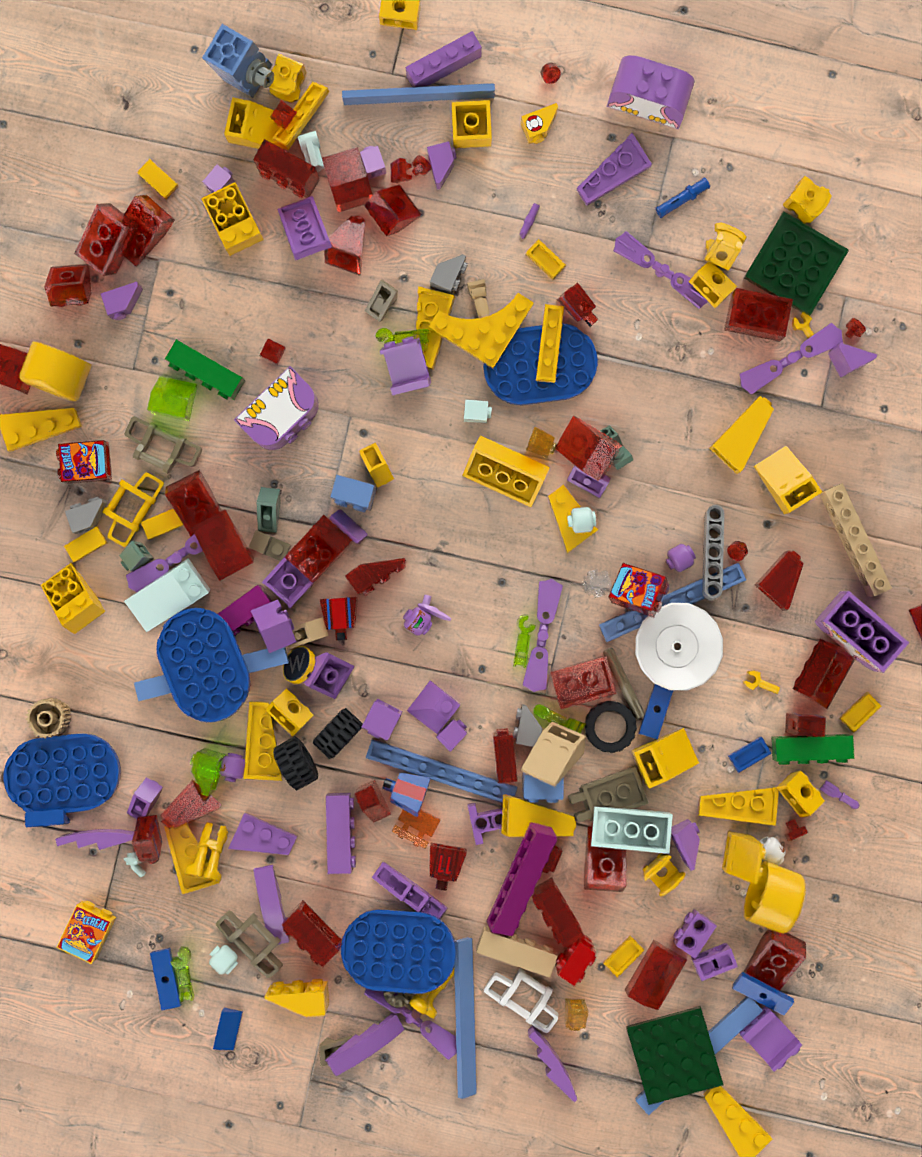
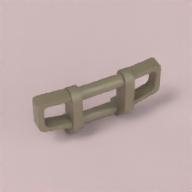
M135 416L131 418L124 433L126 437L139 444L133 453V458L137 460L142 459L155 465L167 474L177 462L194 467L202 452L200 446L187 441V438L178 437L158 428V425L154 423H148ZM136 422L148 426L142 441L131 436V431ZM154 434L176 444L170 458L166 462L145 453ZM185 444L196 448V453L191 462L179 459Z
M227 911L216 922V926L230 943L233 942L251 960L250 963L267 978H271L283 966L282 962L271 952L281 940L278 937L275 938L257 919L258 916L255 913L242 923L232 911ZM224 919L229 920L236 928L234 932L225 924ZM250 925L269 942L257 955L239 937ZM266 958L274 966V969L272 970L267 967L261 960Z

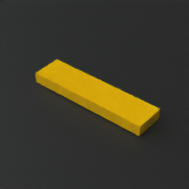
M315 82L310 84L271 139L273 144L286 150L290 149L329 94L328 87Z
M545 304L536 381L555 383L564 306Z

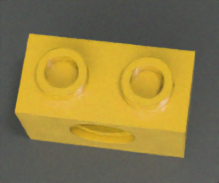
M381 0L379 12L380 25L417 30L421 9L420 0ZM399 8L404 9L403 12H397L396 10Z
M707 262L688 281L714 308L720 305L737 287L711 262Z
M287 688L265 709L292 737L314 716L309 708L304 706Z
M802 771L790 773L776 787L800 818L811 816L825 802L819 790L814 788L807 775L802 773Z

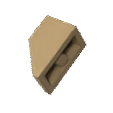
M323 617L295 626V629L292 631L296 642L288 645V648L292 649L329 636Z

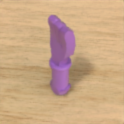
M828 780L820 788L828 796L839 798V801H843L852 809H858L860 806L857 800L850 798L844 792L841 793L839 788Z

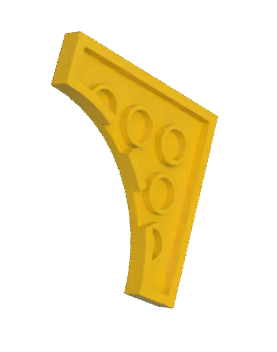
M517 293L514 299L500 311L477 319L456 318L438 310L428 328L489 367L494 368L534 302Z

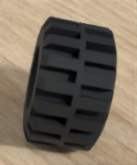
M344 708L314 738L313 744L330 760L362 729L363 723L347 708Z
M294 736L274 748L276 763L283 777L293 789L297 791L318 779L316 765L300 739Z

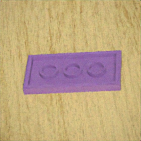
M313 196L277 209L295 260L332 247Z

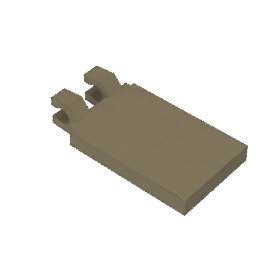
M635 766L583 784L579 788L580 792L568 795L571 804L584 802L586 810L574 813L578 823L588 819L593 821L594 806L634 809L648 804Z

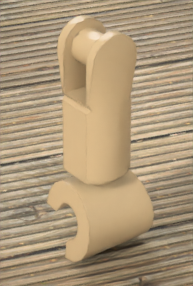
M485 280L467 283L470 297L475 303L477 317L489 316L487 300L483 298L487 297Z

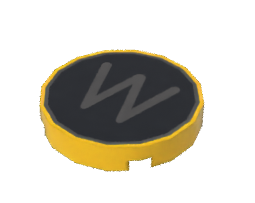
M297 646L287 655L289 663L283 664V676L293 684L304 682L308 678L309 672L312 673L315 665L314 653L305 646Z

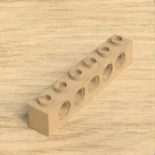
M843 483L820 493L819 495L867 597H875L892 589Z

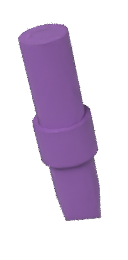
M533 203L528 216L524 220L520 231L522 239L525 238L535 221L534 218L540 208L536 203Z

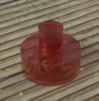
M553 62L545 64L541 69V77L547 84L556 83L561 76L559 67Z
M417 155L412 161L414 167L412 173L415 176H418L419 173L426 175L431 170L430 163L423 156Z
M851 318L846 324L848 331L845 335L850 339L854 335L861 337L866 328L859 320Z
M734 541L727 548L729 557L735 561H742L748 554L747 545L744 542Z

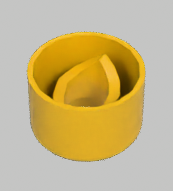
M32 341L19 377L22 382L66 400L77 401L81 396L92 365L64 351Z
M763 861L760 865L762 867V877L758 879V884L749 883L744 902V918L746 921L773 931L787 933L793 928L800 916L806 894L805 879L797 872Z

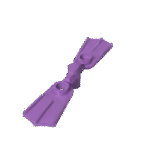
M627 231L615 239L613 250L615 253L643 268L652 266L657 277L665 276L668 278L671 286L698 309L708 303L688 282L691 279L689 276L683 273L674 274V272L669 270L667 264L662 265L656 261L654 254ZM644 256L649 257V262L644 260ZM677 278L682 279V284L677 282Z
M830 323L804 341L800 346V351L791 352L779 361L770 360L740 373L741 387L752 395L779 376L784 367L794 364L803 356L811 358L832 349L839 343H843L842 330L833 323ZM806 346H810V347H811V352H810V353L806 352V350H805V347H806ZM775 366L776 372H772L770 367Z
M213 519L186 541L185 547L175 551L165 560L156 559L126 574L128 587L138 592L167 573L169 566L181 562L182 558L189 553L193 555L198 554L228 539L225 525ZM192 542L197 543L198 547L196 549L191 548L190 544ZM162 564L164 569L158 570L157 565Z
M553 579L539 582L537 618L541 623L537 634L538 647L531 651L522 684L533 692L545 690L547 686L548 652L544 647L548 639V624L554 620L563 585ZM543 612L549 613L548 619L542 617ZM539 651L543 653L541 659L536 658V653Z
M365 989L364 994L393 1013H401L405 1016V1021L408 1024L414 1023L417 1027H420L422 1036L447 1060L457 1054L456 1036L430 1020L423 1022L420 1019L421 1013L416 1009L411 1011L405 1006L396 1008L386 1001L383 991ZM426 1027L430 1029V1033L426 1032Z

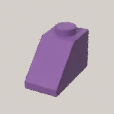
M449 141L427 147V154L437 190L443 186L454 167V159H457L455 148L450 147Z
M134 282L101 293L107 315L111 319L121 320L126 315L131 314L143 290L142 286L138 282Z
M453 718L437 734L436 738L451 751L467 734L465 730L467 726L460 719L456 721Z
M146 777L133 794L127 814L143 823L158 800L163 787L156 781Z

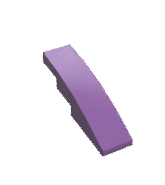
M96 829L62 835L55 840L57 846L76 841L78 848L97 843L98 849L101 850L135 840L136 836L138 838L136 831Z
M385 862L381 863L372 876L375 881L417 912L428 913L441 919L448 907Z
M273 865L254 868L255 882L265 927L275 938L278 937L281 940L279 944L288 943L290 937L285 923L286 917L281 902L282 896Z
M391 1013L380 1024L374 1023L360 1036L355 1034L330 1055L326 1061L334 1075L338 1076L373 1055L405 1029L397 1015Z
M532 1026L528 1030V1036L539 1046L537 1048V1056L547 1065L545 1068L546 1076L572 1101L576 1102L575 1089L559 1056L546 1038Z

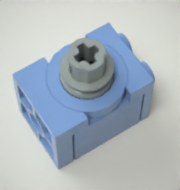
M222 24L202 59L223 81L253 98L260 85L268 88L273 83L274 72L270 71L272 64L265 58L264 54L259 52V48L253 41Z

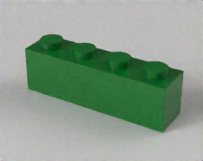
M177 339L165 357V360L169 362L168 366L177 372L181 369L186 372L184 376L193 381L196 379L200 380L203 387L210 391L214 388L219 391L217 395L226 400L228 398L235 400L245 383L243 377Z
M832 734L771 737L772 760L778 762L779 765H789L790 761H797L798 764H809V761L817 760V763L821 764L829 763V760H836L837 763H848V759H854L853 735Z

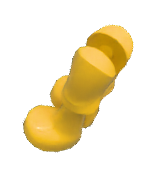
M206 822L197 846L199 850L196 859L192 865L185 869L184 874L202 877L209 848L212 852L204 879L221 882L222 875L218 871V862L223 844L227 840L228 831L226 826L220 825L217 840L210 839L213 823Z
M454 969L441 986L430 992L415 994L409 1004L418 1012L434 1019L437 1011L433 1006V1002L454 976Z

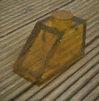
M534 427L526 450L548 458L549 453L553 454L557 444L554 443L555 437Z
M565 998V1027L572 1031H579L580 1028L585 1029L588 1017L585 999Z

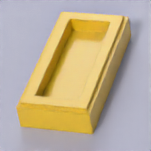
M151 159L137 172L165 200L179 187Z
M539 239L525 253L552 280L566 267V264Z
M177 507L141 522L148 540L184 526Z
M96 526L64 545V548L72 561L76 563L108 542L99 527Z
M866 692L839 719L854 733L882 706L869 692Z
M630 935L603 964L618 978L644 952V948Z

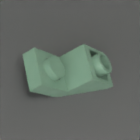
M610 425L594 434L606 457L617 470L634 460L630 452L623 446L619 435Z

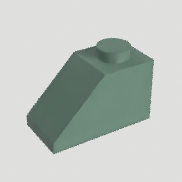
M261 487L257 499L258 531L277 533L280 512V489Z
M136 541L130 542L119 555L122 559L121 564L127 571H134L153 559V556L144 544Z

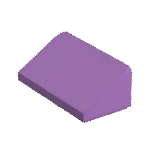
M577 460L567 481L600 498L611 478Z
M341 509L329 517L357 545L368 535Z

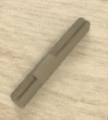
M606 649L603 651V655L635 719L643 717L645 712L614 649Z

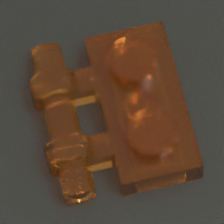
M420 809L418 817L402 810L398 820L404 824L402 828L394 825L392 832L396 833L397 837L401 839L405 838L413 842L414 846L426 849L429 842L424 840L423 836L426 834L432 837L441 819ZM409 826L419 831L417 836L407 831Z

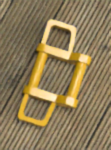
M148 472L142 475L135 486L121 479L119 488L107 508L104 507L102 511L114 520L107 537L123 547L128 545L134 533L140 529V523L151 505L155 504V498L164 485L162 480ZM146 477H150L159 483L153 496L138 489V486ZM126 490L145 500L132 522L113 512ZM117 522L132 530L125 542L112 536Z

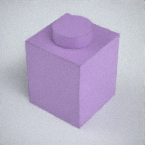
M378 146L364 148L360 155L368 179L386 174V168Z
M217 164L202 182L213 193L234 183L233 173L225 166L221 168Z

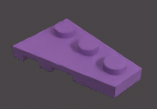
M244 813L228 849L289 855L297 836L248 813Z

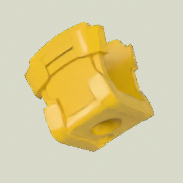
M279 53L275 66L271 70L274 72V80L271 86L268 87L270 89L269 92L280 100L293 103L299 100L300 84L304 82L307 72L304 64Z
M804 176L796 184L795 189L785 200L783 206L789 211H794L798 215L797 218L804 224L811 223L825 210L832 195L829 189L815 185L811 179Z
M720 222L714 225L715 232H717L716 239L706 240L707 254L704 260L729 270L739 255L742 244H744L747 236L737 228Z
M659 853L657 858L648 866L646 865L642 868L645 881L647 879L653 881L660 889V897L674 890L686 875L685 872L680 873L670 861L672 857L667 854L664 855V853ZM663 867H666L667 872L664 876L656 874Z

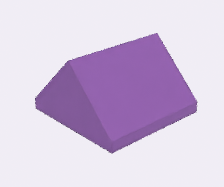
M839 343L829 350L828 353L840 378L865 366L877 357V354L843 343Z

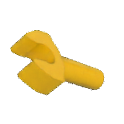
M802 312L800 316L804 323L800 324L798 319L794 317L792 319V327L795 331H803L809 339L814 335L809 327L812 317Z
M747 671V674L755 678L753 683L743 681L747 688L754 690L756 687H761L778 694L780 687L762 680L760 672Z

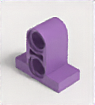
M468 804L476 845L483 844L482 833L502 828V823L495 821V816L502 814V809L477 813L476 804ZM479 818L487 821L484 827L476 825V821Z

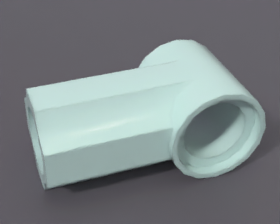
M316 131L299 135L298 140L301 151L305 156L308 171L315 173L324 169Z

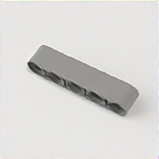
M719 505L710 506L704 516L702 594L709 601L716 600L722 594L724 510ZM710 512H717L719 518L712 519L710 517ZM709 531H717L718 538H712L709 535ZM709 549H715L718 552V556L711 557L708 552ZM708 568H715L717 576L709 575ZM708 587L716 588L717 595H710L707 590Z

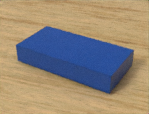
M760 736L731 753L728 757L736 771L740 773L772 753L764 739Z

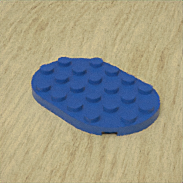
M562 323L555 383L536 381L542 325L518 328L495 367L491 368L484 363L483 370L486 383L499 399L513 405H531L574 398L588 388L597 371V352L591 339L577 327Z
M203 608L186 609L172 616L164 624L160 637L157 640V657L175 703L183 713L198 721L218 722L231 717L243 706L250 689L249 671L231 627L220 615Z
M77 733L48 738H35L19 745L8 758L4 768V786L11 801L15 802L25 812L60 809L64 810L65 813L87 811L102 805L114 794L120 781L121 767L119 758L112 746L96 735Z
M371 910L365 912L348 926L341 944V957L346 971H348L357 984L376 991L412 994L430 992L441 986L449 978L454 969L457 956L455 939L447 925L436 916L423 912Z

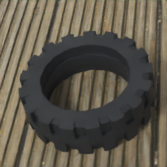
M600 702L592 707L586 715L584 723L586 737L595 748L603 752H620L628 747L635 738V732L637 731L636 719L631 710L619 702ZM606 711L620 713L626 722L624 736L619 741L613 743L600 740L594 729L597 717Z

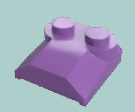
M287 554L262 583L269 587L291 608L313 586L317 579L295 558Z

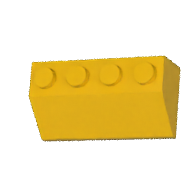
M480 435L462 476L532 507L550 467Z

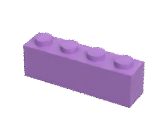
M471 31L405 67L406 77L412 87H427L481 58L482 47L474 32Z
M328 793L326 795L328 874L351 873L353 868H356V856H352V848H355V836H352V829H355V817H351V810L354 809V798H351V793Z

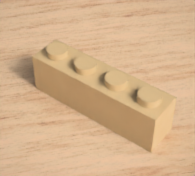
M483 926L476 947V953L549 978L558 956L557 951L551 945L544 944L541 946L536 944V941L533 939L525 938L524 940L518 938V935L515 933L513 936L492 933L489 926Z

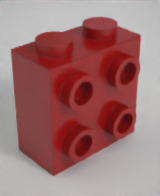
M576 933L574 937L571 936L566 942L565 946L567 948L563 953L560 952L555 962L558 976L573 986L583 980L586 974L584 971L588 965L592 966L596 960L594 944L591 943L592 939L585 934L579 935Z

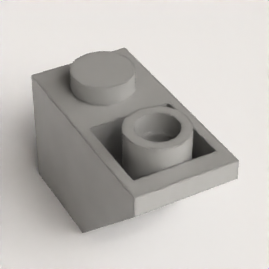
M462 254L437 264L430 280V287L447 294H452L453 290L457 291L460 284L458 278L461 273H465L468 266L466 256Z
M95 497L89 499L87 504L81 505V503L70 506V510L65 511L72 533L80 534L96 527L101 519L104 507L108 504L107 500Z
M522 704V707L517 709L516 719L519 720L518 727H514L513 738L516 739V744L534 747L542 733V727L528 707Z

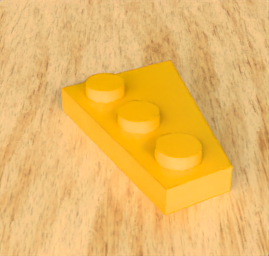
M564 484L548 496L566 551L569 553L598 529L595 526L591 532L575 533L572 527H568L567 516L571 515L572 509L581 507Z

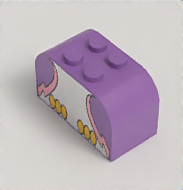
M625 56L621 59L607 107L679 129L695 80L689 73L681 69L639 56Z
M289 366L234 421L261 447L267 450H277L284 447L287 443L291 444L298 437V432L306 430L311 425V420L318 412L319 402L311 387Z
M840 591L815 620L816 625L859 663L875 672L884 673L909 644L906 639L850 591Z

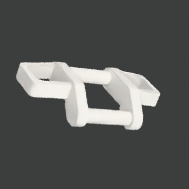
M519 968L513 980L495 972L485 985L484 992L500 1005L507 1006L525 1018L526 1022L548 1033L559 1017L558 1012L546 1004L553 989L549 986H544L527 975L526 971L522 968ZM495 980L508 986L502 996L490 989ZM521 980L542 993L531 1012L510 1000ZM542 1010H545L553 1017L548 1025H544L536 1020Z

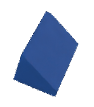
M62 809L25 813L26 828L70 823L67 814Z
M223 1008L213 1049L234 1050L243 1011Z

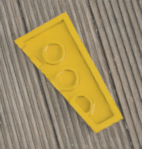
M418 286L416 339H420L427 368L434 370L443 337L429 329L428 326L438 310L450 315L455 296Z
M75 408L0 415V430L9 452L82 427Z
M249 701L243 779L283 780L282 773L274 757V748L277 745L272 716L265 710L269 706V702Z
M774 787L699 796L698 816L776 826L779 790Z
M182 813L163 818L162 822L182 895L219 884L220 882L204 879L209 863L207 857L201 878L184 874L185 869L192 865L196 859L199 847H197L198 841Z
M722 1086L708 1089L703 1094L739 1157H756L771 1142L772 1137Z

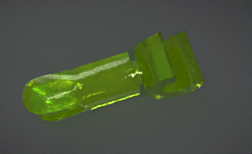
M381 328L376 332L375 337L379 342L385 340L384 344L395 341V344L407 337L415 339V335L419 334L420 343L426 344L429 343V339H427L429 330L395 331V334H393L389 329Z
M523 614L517 619V627L521 630V633H518L513 661V666L515 667L516 665H521L523 668H526L531 639L529 633L536 627L534 624L524 627L523 623L529 618L527 614ZM518 653H525L524 658H519Z
M537 704L534 707L535 715L550 723L554 722L580 734L585 726V723L573 718L566 720L567 717L541 704Z
M181 946L177 952L178 956L173 957L170 963L176 968L179 999L182 1003L188 999L194 1001V991L189 966H187L191 959V951L189 948ZM183 988H188V992H184Z

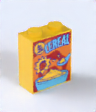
M81 901L76 905L56 948L92 964L98 958L116 917L109 910L96 908L95 904L90 901Z

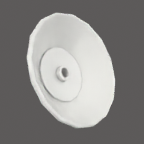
M670 603L655 609L642 621L636 635L635 655L641 670L653 683L668 690L688 691L703 685L716 673L723 657V637L717 622L705 610L690 603ZM679 643L680 649L675 650L674 644Z

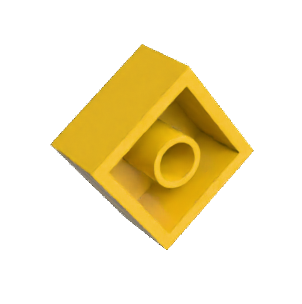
M490 100L451 102L453 147H491Z

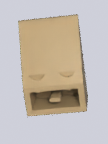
M551 722L541 733L522 766L521 772L556 786L583 756L586 736Z

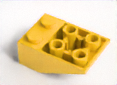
M232 97L224 135L228 143L284 154L285 149L273 144L271 139L288 115L252 101Z
M236 182L201 198L229 256L264 240Z
M787 446L753 466L783 514L792 512L822 493L813 476Z
M72 563L40 585L61 625L73 634L79 632L105 612L95 593Z
M684 728L631 750L643 780L649 789L699 764Z
M728 831L722 870L750 883L758 884V879L762 877L761 859L764 860L766 852L764 845L752 835Z
M313 979L311 982L295 980L288 984H284L283 981H277L270 985L265 994V999L304 1017L325 1016L329 1006L328 981H323V979Z

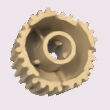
M57 698L37 701V703H34V706H31V709L27 710L28 714H26L27 718L25 720H27V724H30L28 727L32 728L31 731H34L36 737L40 736V738L54 737L66 731L67 726L70 725L69 722H71L69 720L71 712L68 704H64L65 702H61Z

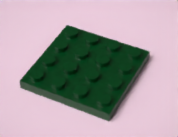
M783 211L745 274L744 279L801 313L804 312L810 316L849 249Z
M701 1006L626 1026L648 1105L724 1085Z

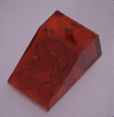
M148 195L134 196L108 242L136 267L167 234L175 219Z
M323 515L285 558L314 583L353 544V540Z
M400 558L360 564L346 574L345 577L358 595L364 594V596H367L375 590V585L378 583L382 585L391 579L389 575L394 571L399 573L405 569L407 560Z

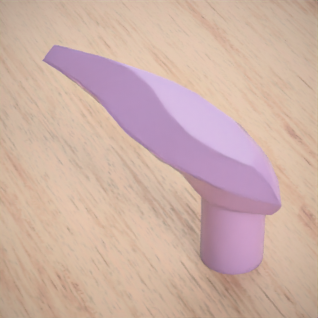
M424 595L422 603L418 604L419 608L435 617L451 621L448 615L439 611L436 607L429 606L432 596Z

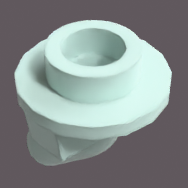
M139 852L127 853V857L123 858L126 861V865H130L139 877H143L146 871L139 865L142 863L143 855H139Z

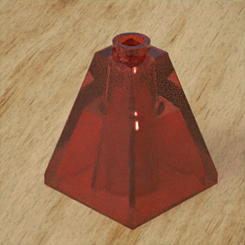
M358 215L350 216L329 236L332 247L324 250L325 264L359 276L361 275L366 222L363 217Z

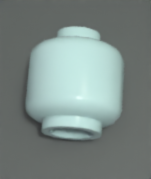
M589 507L574 508L571 511V515L567 516L568 527H572L575 533L591 532L593 527L596 526L595 511H591Z
M217 945L209 954L212 956L209 960L210 966L220 975L224 973L228 975L238 964V955L228 945H223L221 948Z

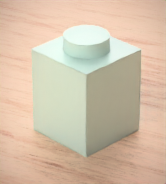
M465 400L464 422L487 423V418H491L492 407H488V401Z

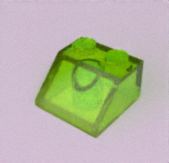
M160 376L151 390L147 410L152 414L190 421L197 384Z
M203 748L197 751L196 754H193L190 765H193L191 772L204 796H209L215 792L220 777L221 761L227 755L207 748Z

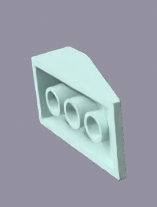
M188 558L124 602L144 630L148 632L208 594L210 588Z
M594 806L591 846L669 854L673 814L662 811Z

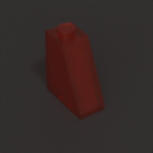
M790 550L784 551L755 583V586L782 611H787L791 606L804 564L800 560V555Z
M192 779L160 815V818L163 819L161 823L168 829L172 827L176 830L219 810L222 804Z
M372 780L357 788L354 795L362 812L372 822L391 815L376 780Z

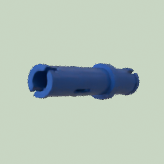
M704 177L692 186L688 185L684 191L657 206L655 210L658 216L663 218V216L687 201L696 199L697 195L710 188L708 180Z

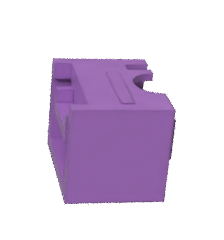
M278 599L251 610L258 631L269 653L296 642L292 631L295 629L292 620L289 618L287 610L282 611Z
M377 698L362 728L368 730V734L388 741L403 711Z

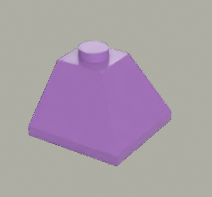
M325 652L315 657L314 669L312 673L309 672L308 678L303 683L309 688L336 699L355 666Z
M430 680L407 711L438 734L458 709L460 703Z
M687 819L672 826L671 837L684 864L692 871L695 869L700 842L697 834L700 831L695 822L692 823Z

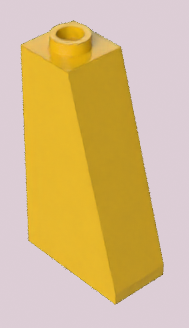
M759 396L709 447L736 474L744 469L774 410L771 406L772 403L765 397Z
M503 794L501 828L503 835L507 837H524L530 822L550 826L556 836H574V830L576 829L574 816Z

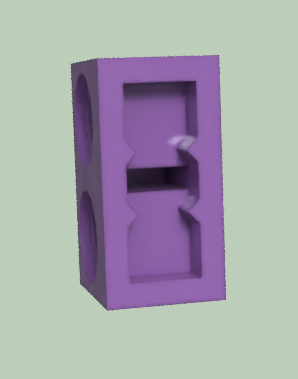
M693 909L692 912L685 916V923L682 928H678L674 933L673 942L677 947L696 959L717 926L712 920ZM696 921H703L700 928H694ZM686 937H692L690 944H683Z
M727 943L699 953L696 959L691 956L701 981L738 967L733 952Z

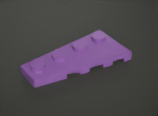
M633 133L577 187V192L586 206L652 166Z

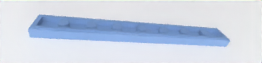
M495 84L342 91V99L344 105L485 99L495 97Z
M740 564L731 565L723 569L722 591L746 581ZM717 572L711 574V576H717ZM703 578L655 599L651 610L639 606L599 624L605 641L609 642L640 628L642 621L659 607L670 603L694 604L705 599L702 594ZM708 587L707 590L710 595L717 593L716 588Z
M285 647L271 653L267 649L243 655L249 673L289 663ZM164 675L134 682L138 701L171 693Z
M374 739L371 740L366 755L367 759L419 776L429 777L431 780L503 803V794L515 797L518 788L517 786Z
M469 937L455 940L457 950L454 966L458 1098L461 1099L477 1094L472 938Z
M746 996L708 1031L715 1054L763 1011L753 999ZM642 1091L635 1098L636 1102L648 1115L663 1103L659 1102L648 1105L645 1091Z

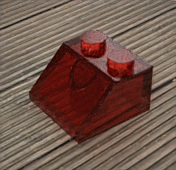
M400 184L376 191L364 205L386 236L400 232L422 215Z
M89 264L50 268L44 285L50 307L89 304L91 297Z

